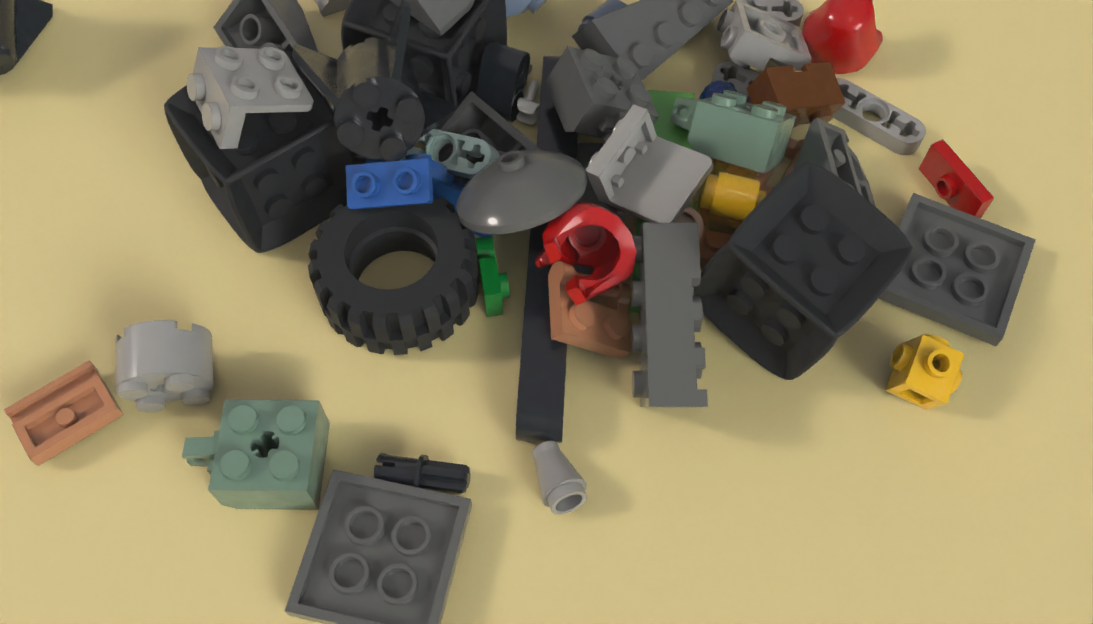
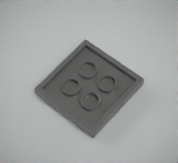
M913 193L898 226L910 241L913 251L904 268L879 299L997 346L1004 337L1036 239Z
M333 469L285 612L289 616L323 624H441L472 508L471 499Z

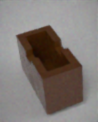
M830 62L804 64L801 67L802 72H794L792 65L768 67L746 88L752 104L762 105L763 101H770L787 106L785 113L796 116L793 128L802 124H810L816 118L829 122L833 119L832 114L846 102Z

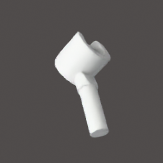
M535 80L530 82L526 96L519 98L517 101L519 112L516 120L530 126H534L539 119L540 104L534 102L539 83Z

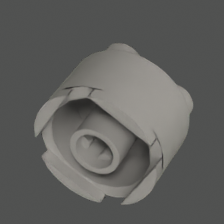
M154 320L136 323L124 328V337H120L117 334L115 338V392L118 397L136 402V409L144 412L161 411L165 409L166 402L182 400V403L187 405H202L211 400L210 392L214 388L212 333L207 328L192 323V331L177 329V321Z

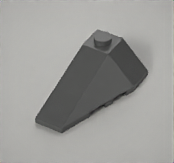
M233 0L213 27L223 44L233 48L261 49L263 47H274L282 50L313 83L292 58L295 44L318 52L305 14L298 1ZM313 83V85L318 89L322 96L325 99H327L326 96L320 91V89Z
M472 91L459 105L453 116L440 129L446 132L482 139L494 147L500 156L510 151L541 150ZM452 143L445 144L440 149L438 155L439 162L446 161L453 152ZM467 154L466 159L475 165L476 162H483L484 155L481 158H476ZM456 175L454 180L467 184L470 180Z

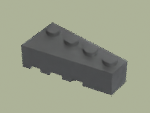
M642 223L639 236H632L637 250L635 263H639V280H632L631 303L632 307H639L640 325H632V352H640V371H632L633 398H640V407H708L707 389H697V379H701L702 369L706 367L705 348H702L701 342H695L694 333L701 331L703 321L701 297L694 295L693 288L699 287L701 281L698 223Z

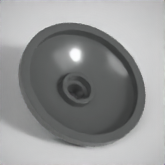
M544 150L510 151L488 163L467 182L458 197L456 210L462 224L478 233L508 234L527 230L553 220L577 203L585 192L587 177L582 164L563 153Z

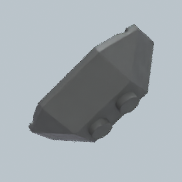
M819 118L814 119L810 123L793 170L807 161L816 163L837 175L876 207L869 182L861 164L847 144L850 140L845 130Z

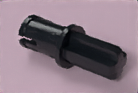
M380 453L376 459L378 463H382V466L375 465L374 478L423 489L464 493L469 487L471 473L470 467L467 465L429 460L427 455L423 454L417 459Z

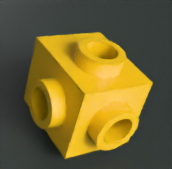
M923 334L900 343L890 359V367L893 370L885 391L925 410L947 404L950 395L958 388L962 380L963 373L960 367L965 354L949 347L950 343L946 339L932 334Z

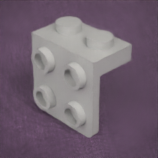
M220 46L218 48L198 47L194 71L187 77L189 98L191 101L196 102L202 114L203 125L207 131H211L219 149L238 148L246 113L308 112L312 109L314 102L287 54L273 47H263L261 49L233 48L230 46Z
M633 104L625 117L616 123L611 136L600 151L592 156L585 172L599 201L649 223H676L713 170L712 159L707 155L658 137L648 109Z

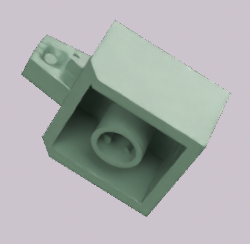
M724 90L723 94L713 93L712 97L705 99L676 98L670 122L689 130L687 140L692 150L707 155L710 158L765 174L782 163L796 116L785 113L787 109L785 105L770 101H763L762 105L746 102L747 95Z
M225 399L219 430L214 431V436L185 438L182 457L187 460L190 466L208 467L207 472L211 474L208 490L223 506L235 509L319 510L330 422L319 400Z

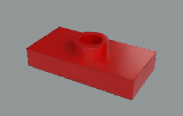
M943 139L931 144L919 167L921 173L950 207L982 218L994 199L993 195Z

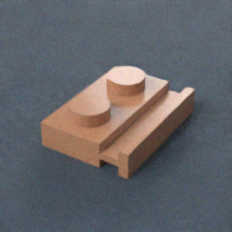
M90 360L4 409L6 415L10 417L13 423L12 426L29 459L37 466H40L124 415L106 383L102 380L98 369Z

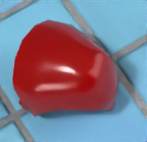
M826 0L819 8L808 14L802 31L812 58L810 62H830L836 74L857 72L865 67L883 41L882 32L876 29L872 0Z
M582 202L574 204L566 212L548 223L543 232L544 248L536 257L535 264L540 268L545 265H553L557 261H562L570 265L587 266L594 269L593 273L588 276L575 275L566 282V292L576 305H580L611 290L626 280L634 270L637 250L631 232L617 214L601 205Z

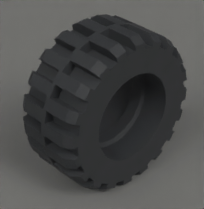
M433 192V202L431 204L360 210L349 209L347 205L339 204L329 213L331 220L329 222L324 220L316 230L317 239L311 242L308 253L311 260L308 265L309 277L324 316H327L330 326L337 334L344 335L346 341L350 344L362 347L366 343L368 351L377 354H384L385 349H393L394 355L408 354V348L419 346L420 351L433 347L431 341L438 337L445 341L454 334L453 325L455 323L459 326L463 325L470 316L469 307H473L476 304L479 295L478 285L480 284L476 241L473 231L462 224L457 211H455L454 204L447 199L440 197L436 200ZM391 252H416L434 261L432 268L425 276L406 287L388 290L377 289L359 281L361 274L371 262Z

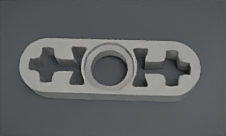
M837 78L846 103L832 114L833 118L894 153L910 155L918 150L926 134L925 126L919 119L846 79ZM862 112H874L881 120H867L863 117ZM887 123L891 124L889 129L886 128Z

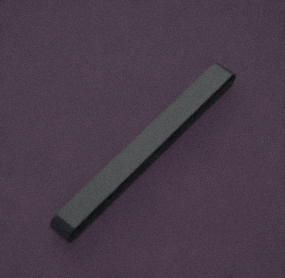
M544 56L537 146L541 150L563 153L576 160L578 134L565 132L545 85V81L561 56ZM548 221L542 225L530 228L516 413V440L556 441L562 443L567 344L551 339L548 274L552 265H545L539 268L535 264L536 257L544 248L543 232L550 222Z

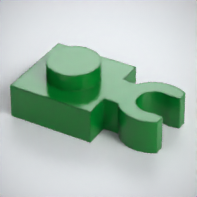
M493 237L476 238L486 316L504 315L502 298H510L507 272H498Z

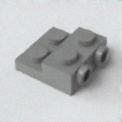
M735 0L731 9H726L719 19L717 30L723 33L720 46L726 48L730 59L743 68H750L752 66L763 71L771 58L772 62L777 66L792 65L793 68L802 71L801 67L804 64H809L812 60L801 28L740 0Z

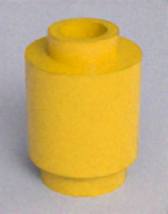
M719 171L718 175L709 174L706 178L699 207L709 209L708 214L742 222L766 197V191L759 190V180Z

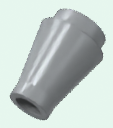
M546 441L537 445L532 451V456L536 463L543 504L550 507L554 514H565L579 508L587 498L585 493L586 482L562 453L556 441Z

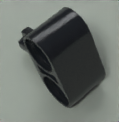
M491 41L486 46L481 59L476 95L509 122L516 120L519 112L517 101L521 97L524 98L527 77L532 71L530 54Z

